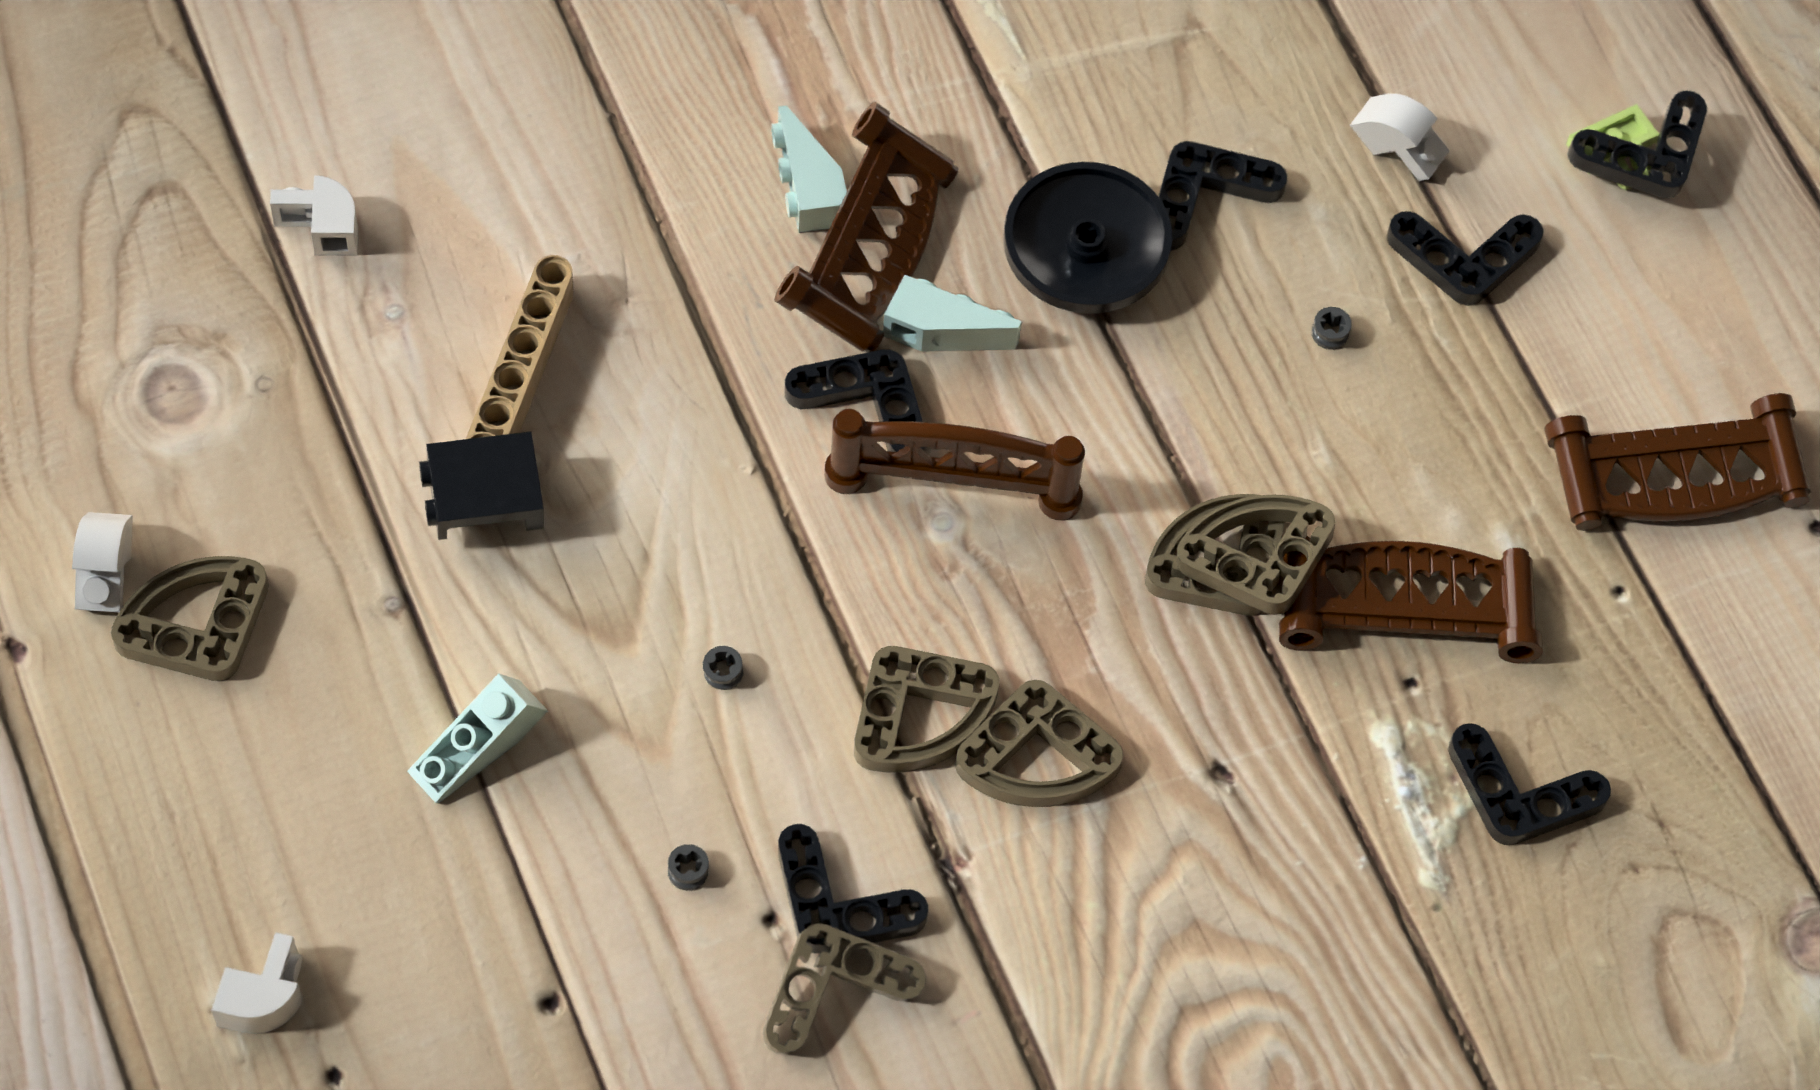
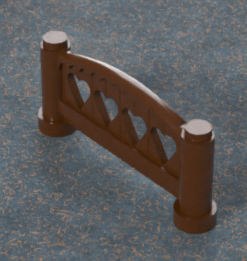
M877 102L871 103L866 108L853 129L852 137L868 147L810 272H807L800 266H795L782 281L774 299L776 303L789 311L797 309L861 352L865 350L873 352L880 345L884 332L879 329L877 321L885 314L904 275L912 277L922 258L933 225L939 185L947 188L954 181L959 171V168L954 165L952 159L889 117L890 111ZM887 176L910 177L916 181L918 190L911 194L912 202L910 206L901 202ZM873 209H889L900 212L903 217V223L896 227V238L887 236ZM857 242H880L886 246L888 256L881 260V271H875L871 268ZM842 275H864L870 278L873 288L872 291L865 293V305L856 302Z
M1776 393L1755 400L1750 406L1753 419L1590 436L1587 419L1583 416L1569 415L1552 420L1545 426L1544 430L1548 446L1555 449L1571 522L1576 525L1577 530L1586 531L1599 527L1602 524V516L1641 521H1688L1732 513L1754 506L1772 497H1779V500L1783 501L1784 506L1787 508H1795L1807 504L1810 501L1809 494L1811 489L1793 423L1796 409L1792 396L1786 393ZM1739 450H1742L1763 471L1764 479L1754 480L1749 477L1744 482H1737L1731 477L1730 471ZM1698 454L1721 474L1723 483L1714 485L1707 482L1704 486L1698 487L1690 482L1689 474ZM1656 459H1659L1680 479L1681 488L1671 489L1666 486L1661 491H1654L1648 486L1647 480ZM1615 463L1638 483L1640 492L1631 494L1624 491L1621 495L1614 496L1606 490V483Z
M844 409L833 420L831 454L825 462L824 477L827 485L835 492L841 494H852L859 491L865 485L868 473L1039 494L1038 502L1041 511L1051 519L1063 521L1074 517L1081 508L1083 490L1080 485L1085 448L1081 441L1074 436H1064L1054 444H1047L1004 432L954 424L904 421L868 422L865 421L858 411ZM877 442H886L893 445L904 444L906 447L898 452L886 451ZM920 447H929L933 450L946 449L950 452L940 458L931 457ZM971 452L977 455H992L994 457L984 463L973 462L964 453ZM1008 458H1017L1023 461L1034 460L1037 463L1028 468L1016 467Z
M1309 536L1305 538L1310 542L1311 538ZM1371 541L1328 547L1294 604L1288 611L1284 612V618L1279 622L1280 644L1288 649L1298 651L1310 650L1320 646L1323 642V628L1498 638L1499 657L1511 663L1532 662L1543 654L1542 634L1536 629L1533 560L1529 556V552L1523 548L1507 549L1503 552V558L1499 560L1454 547L1412 541ZM1291 551L1283 556L1285 563L1294 567L1301 566L1307 561L1306 556L1298 551ZM1337 569L1344 573L1348 570H1354L1361 575L1362 579L1348 598L1343 599L1327 578L1326 571ZM1381 572L1386 576L1390 573H1399L1404 577L1405 582L1392 600L1386 601L1369 578L1370 573ZM1423 574L1431 578L1435 575H1441L1447 579L1448 586L1436 602L1430 604L1414 583L1413 576ZM1467 577L1472 581L1477 578H1485L1490 581L1492 588L1478 607L1473 606L1457 585V578Z

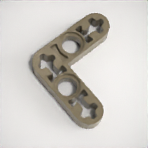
M811 925L802 931L796 940L764 1025V1042L769 1049L779 1054L792 1053L802 1047L807 1039L830 975L893 1000L906 1001L922 992L926 982L925 971L920 963L912 958L829 925ZM819 933L825 936L824 944L830 947L829 953L822 952L819 954L814 964V967L823 968L821 976L811 968L796 966L798 959L803 963L809 961L812 947L806 944L807 938L814 939ZM854 950H865L871 955L873 968L869 974L864 976L856 975L849 968V956ZM883 958L890 960V963L885 968L886 970L899 973L905 967L910 970L909 978L915 981L914 987L908 986L901 992L897 989L898 981L886 975L882 977L881 984L876 983L874 980L882 970ZM796 976H806L814 985V994L807 1002L796 1001L790 995L789 984ZM782 1002L793 1010L807 1012L805 1019L800 1015L794 1017L791 1031L797 1034L796 1040L790 1039L786 1041L784 1045L778 1043L779 1034L773 1031L774 1025L781 1026L784 1024L789 1014L787 1010H780Z

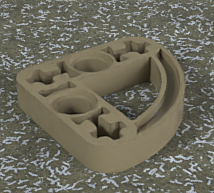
M1235 494L1217 497L1202 502L1178 516L1164 530L1152 550L1145 575V585L1148 591L1162 599L1246 616L1261 614L1263 611L1219 591L1215 593L1202 592L1198 588L1196 581L1191 578L1189 579L1188 588L1182 587L1185 575L1177 567V556L1173 555L1187 531L1206 514L1229 502L1258 495ZM1269 521L1266 535L1258 534L1260 522L1243 525L1239 551L1246 554L1249 549L1260 547L1266 550L1271 557L1282 539L1284 521ZM1211 565V571L1214 572L1216 565ZM1236 566L1227 568L1223 575L1229 581L1240 582L1248 576V573L1242 567ZM1162 570L1170 571L1169 583L1160 581ZM1268 591L1267 595L1271 597L1272 591Z
M1258 495L1238 499L1209 512L1187 531L1177 547V567L1185 576L1260 611L1272 615L1282 614L1292 607L1332 541L1335 530V517L1332 511L1325 505L1301 497ZM1261 521L1291 522L1267 563L1214 540L1231 529L1249 523ZM1316 521L1322 522V527L1315 528L1310 542L1306 540L1308 525H1313ZM1198 551L1204 553V558L1198 557L1196 561L1189 560V554L1195 555ZM1298 551L1306 556L1307 561L1301 566L1294 567L1285 563L1283 556L1288 552ZM1211 565H1216L1214 572L1211 571ZM1238 566L1246 570L1248 576L1240 582H1233L1226 579L1223 573L1229 567ZM1280 576L1283 577L1285 580L1283 581L1282 594L1277 593L1274 598L1267 595L1268 591H1273L1279 583Z
M212 556L186 561L157 574L143 584L128 599L116 617L111 630L116 651L127 659L211 681L229 679L239 668L268 593L269 583L265 568L259 562L252 559L234 556ZM249 575H253L256 583H249L244 594L246 601L240 599L242 589L239 580L246 581ZM223 582L204 631L147 617L166 599L185 589L206 583ZM238 611L245 616V621L238 628L228 629L221 625L222 617L228 612ZM134 629L140 631L141 638H134L132 643H126L124 634L131 635ZM177 638L187 642L186 651L179 656H169L163 652V647L169 640ZM220 639L226 641L224 645L226 660H220L217 666L211 665L209 657H216L221 648ZM149 641L154 642L153 650L150 648Z
M899 646L881 648L875 654L872 661L855 735L854 757L857 763L863 768L872 771L908 772L924 769L951 758L957 754L960 745L991 715L999 690L997 672L991 666L983 663ZM890 661L898 663V670L895 671L894 675L886 674V667H888ZM912 664L918 665L915 681L909 680ZM938 668L946 673L948 680L943 685L932 686L925 682L923 674L929 669ZM956 673L962 674L959 690L953 689ZM976 679L985 680V687L982 693L973 692V685ZM907 695L970 707L966 715L954 727L942 735L923 743L895 747ZM887 699L895 705L896 709L890 716L880 717L872 712L870 706L875 700ZM873 730H882L880 737L881 749H878L876 755L868 754L867 746L871 744Z
M1031 680L1022 684L960 745L957 750L955 768L962 780L989 797L1019 806L1050 807L1083 799L1111 782L1121 769L1123 751L1114 738L1050 684L1041 680ZM1028 696L1033 700L1039 696L1044 698L1043 708L1038 705L1034 706L1027 713L1025 721L1021 714L1027 708ZM1070 721L1079 726L1081 735L1076 739L1067 740L1060 737L1056 728L1060 723ZM1006 722L1014 725L1019 734L1013 740L1004 741L996 737L993 729L999 723ZM1037 733L1082 772L1054 781H1026L1005 776L997 771ZM1089 737L1092 738L1090 748L1085 745ZM987 743L991 749L984 756V767L979 764H975L973 767L968 766V755L977 758L985 750ZM1095 753L1099 756L1105 753L1110 754L1109 764L1106 762H1102L1099 765L1095 764Z

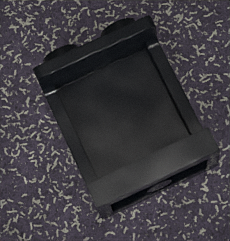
M531 431L426 444L427 461H419L422 488H431L432 499L425 500L426 518L428 526H436L438 540L447 539V530L450 528L523 519L526 531L544 529V506Z

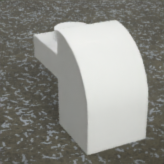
M1385 94L1371 97L1350 124L1373 155L1395 151L1418 181L1430 179L1450 151L1432 128L1438 118L1423 104L1404 95Z
M314 176L313 190H303L298 187L271 190L270 207L274 227H311L315 255L357 256L358 225L354 201L349 191L342 184L328 177Z
M88 512L80 520L75 537L72 569L76 570L75 609L120 612L122 609L124 565L131 559L133 515Z
M275 932L262 975L225 967L211 1010L217 1027L248 1034H261L280 1028L296 1014L302 1003L299 985L295 983L300 973L302 955L297 952L293 936Z

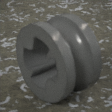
M1330 306L1321 309L1314 318L1311 333L1313 340L1324 349L1334 350L1341 348L1346 344L1351 331L1352 321L1350 316L1338 307ZM1325 323H1328L1331 327L1339 326L1338 333H1335L1332 329L1324 330Z
M717 646L709 650L704 657V677L712 687L720 690H729L741 682L744 675L742 658L734 648ZM721 660H726L727 666L731 663L734 664L729 667L730 674L720 676L719 670L715 673L712 671L717 669V662Z
M684 844L675 848L668 858V877L670 882L676 888L685 891L700 888L708 877L709 859L706 852L700 847L691 844ZM691 860L696 861L697 872L689 870L685 874L680 873L679 862L688 864Z

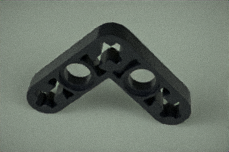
M1681 91L1674 95L1666 111L1655 150L1596 130H1581L1576 133L1569 146V161L1575 168L1613 182L1662 198L1674 197L1679 194L1688 177L1706 117L1707 104L1701 95L1693 91ZM1683 107L1690 109V117L1686 125L1679 123L1682 118ZM1678 137L1686 143L1687 149L1685 151H1675L1668 146L1666 139ZM1585 145L1592 147V155L1584 153ZM1606 152L1612 153L1608 162L1603 161ZM1623 156L1630 157L1637 163L1638 169L1634 171L1624 170L1619 166L1617 159ZM1647 165L1651 166L1648 176L1643 174ZM1663 172L1671 174V182L1663 180Z
M1184 141L1175 145L1170 153L1158 196L1164 204L1168 215L1177 216L1174 230L1172 231L1171 250L1180 248L1186 241L1200 187L1262 203H1272L1279 200L1285 192L1287 184L1285 169L1274 161L1193 141ZM1185 158L1193 159L1190 167L1182 165ZM1206 161L1211 162L1209 173L1204 172ZM1223 165H1230L1238 171L1239 175L1232 179H1225L1217 173V168ZM1247 172L1252 173L1249 183L1245 182ZM1265 177L1273 179L1271 187L1263 185ZM1172 189H1182L1188 193L1190 198L1182 203L1175 202L1168 197L1167 193Z
M1404 211L1394 215L1391 219L1386 238L1393 250L1454 301L1469 306L1481 302L1537 251L1544 230L1542 224L1536 218L1525 214L1516 215L1468 256L1415 212ZM1411 229V230L1414 231V234H1413V235L1410 234V233H1408V234L1402 236V235L1399 233L1400 230H1402V231L1405 232V231ZM1525 232L1530 234V238L1525 236L1516 243L1515 249L1511 245L1514 242L1516 233L1519 235ZM1417 245L1421 246L1420 250L1416 249ZM1431 251H1439L1447 256L1449 262L1445 265H1434L1427 259L1426 255ZM1499 253L1506 259L1507 264L1503 267H1494L1486 261L1485 255ZM1455 266L1459 268L1458 272L1454 270ZM1472 280L1476 283L1475 287L1470 285L1465 288L1461 285L1462 281L1468 283Z
M878 350L798 366L790 370L785 378V398L791 406L798 409H811L872 397L879 422H923L906 362L898 352L893 350ZM888 366V369L893 371V376L886 377L885 373L880 371V367ZM864 369H867V376H870L869 382H864ZM849 372L856 377L857 382L850 387H841L834 382L833 378L837 373ZM821 377H826L827 390H823V382L820 383ZM805 382V385L810 388V392L802 393V390L797 388V383ZM892 400H901L908 405L909 410L902 415H893L886 410L885 405ZM886 443L887 450L891 452H898L906 447L904 444L893 445ZM920 447L923 451L926 452L927 447Z
M1472 723L1463 724L1456 728L1449 742V756L1488 833L1495 841L1503 845H1515L1596 815L1603 810L1611 794L1610 783L1606 777L1592 770L1581 771L1520 794L1491 736L1483 727ZM1464 739H1467L1470 744L1478 743L1479 746L1475 756L1470 748H1461ZM1477 758L1479 765H1477L1474 769H1471L1473 768V765ZM1482 775H1492L1499 780L1501 790L1497 793H1486L1478 786L1477 779ZM1584 785L1589 791L1596 790L1598 792L1594 801L1589 795H1584L1576 798L1573 806H1571L1570 799L1577 797ZM1544 798L1553 799L1559 804L1561 814L1556 817H1547L1538 810L1537 802ZM1505 799H1508L1506 800L1502 810L1499 804L1503 802ZM1503 811L1509 820L1517 819L1518 824L1515 830H1512L1509 825L1501 826L1500 822L1504 815Z
M804 824L790 825L781 832L778 839V857L797 938L802 931L811 926L812 918L810 911L817 909L820 924L829 925L871 943L912 936L919 933L925 927L928 918V903L921 893L912 889L897 890L834 903L816 832ZM800 839L802 845H807L805 847L806 865L798 867L795 849L791 848L792 840ZM811 878L820 884L821 891L813 898H804L796 892V884L802 879ZM909 904V908L912 911H916L914 920L906 921L904 914H898L900 913L901 905ZM883 907L887 908V916H890L889 926L886 927L883 926V911L881 909ZM865 911L874 916L876 924L871 930L858 931L850 924L851 916L856 912ZM815 937L814 939L807 938L806 944L812 947V953L829 952L830 947L824 944V938L816 939Z

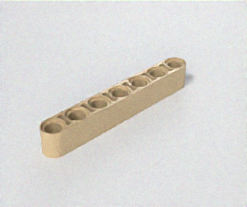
M549 255L540 259L535 265L466 439L520 433L573 299V270L566 258L559 255ZM553 280L560 281L557 284H549L547 282ZM537 315H546V316H547L546 318H543V319H535V318H533L534 316H537ZM522 350H532V351H534V352H532V353H530V354H521V353H519V352L522 351ZM509 385L520 386L519 388L514 390L505 389V387ZM497 420L506 422L505 424L500 426H493L490 424L493 421Z

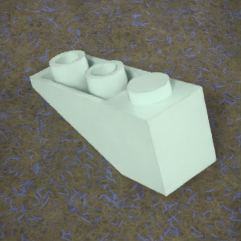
M787 105L778 106V123L771 124L774 148H782L783 158H778L780 179L782 183L789 182L790 192L785 193L788 217H796L799 233L830 229L847 192L842 169Z
M904 275L884 314L883 332L884 337L921 352L1016 350L1019 344L1022 321L1015 319L1006 311L992 310L977 304L968 296L962 294L955 295L937 288L928 280L915 279Z
M498 674L407 772L435 803H440L518 744L548 710L520 680Z

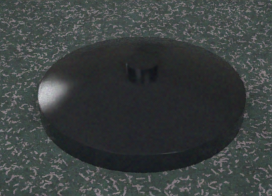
M1097 162L1061 164L1034 176L1025 183L1013 198L1004 226L1006 258L1011 270L1020 283L1040 300L1057 308L1077 313L1093 314L1115 311L1143 298L1157 285L1167 268L1172 246V227L1168 212L1152 188L1135 175L1123 169Z

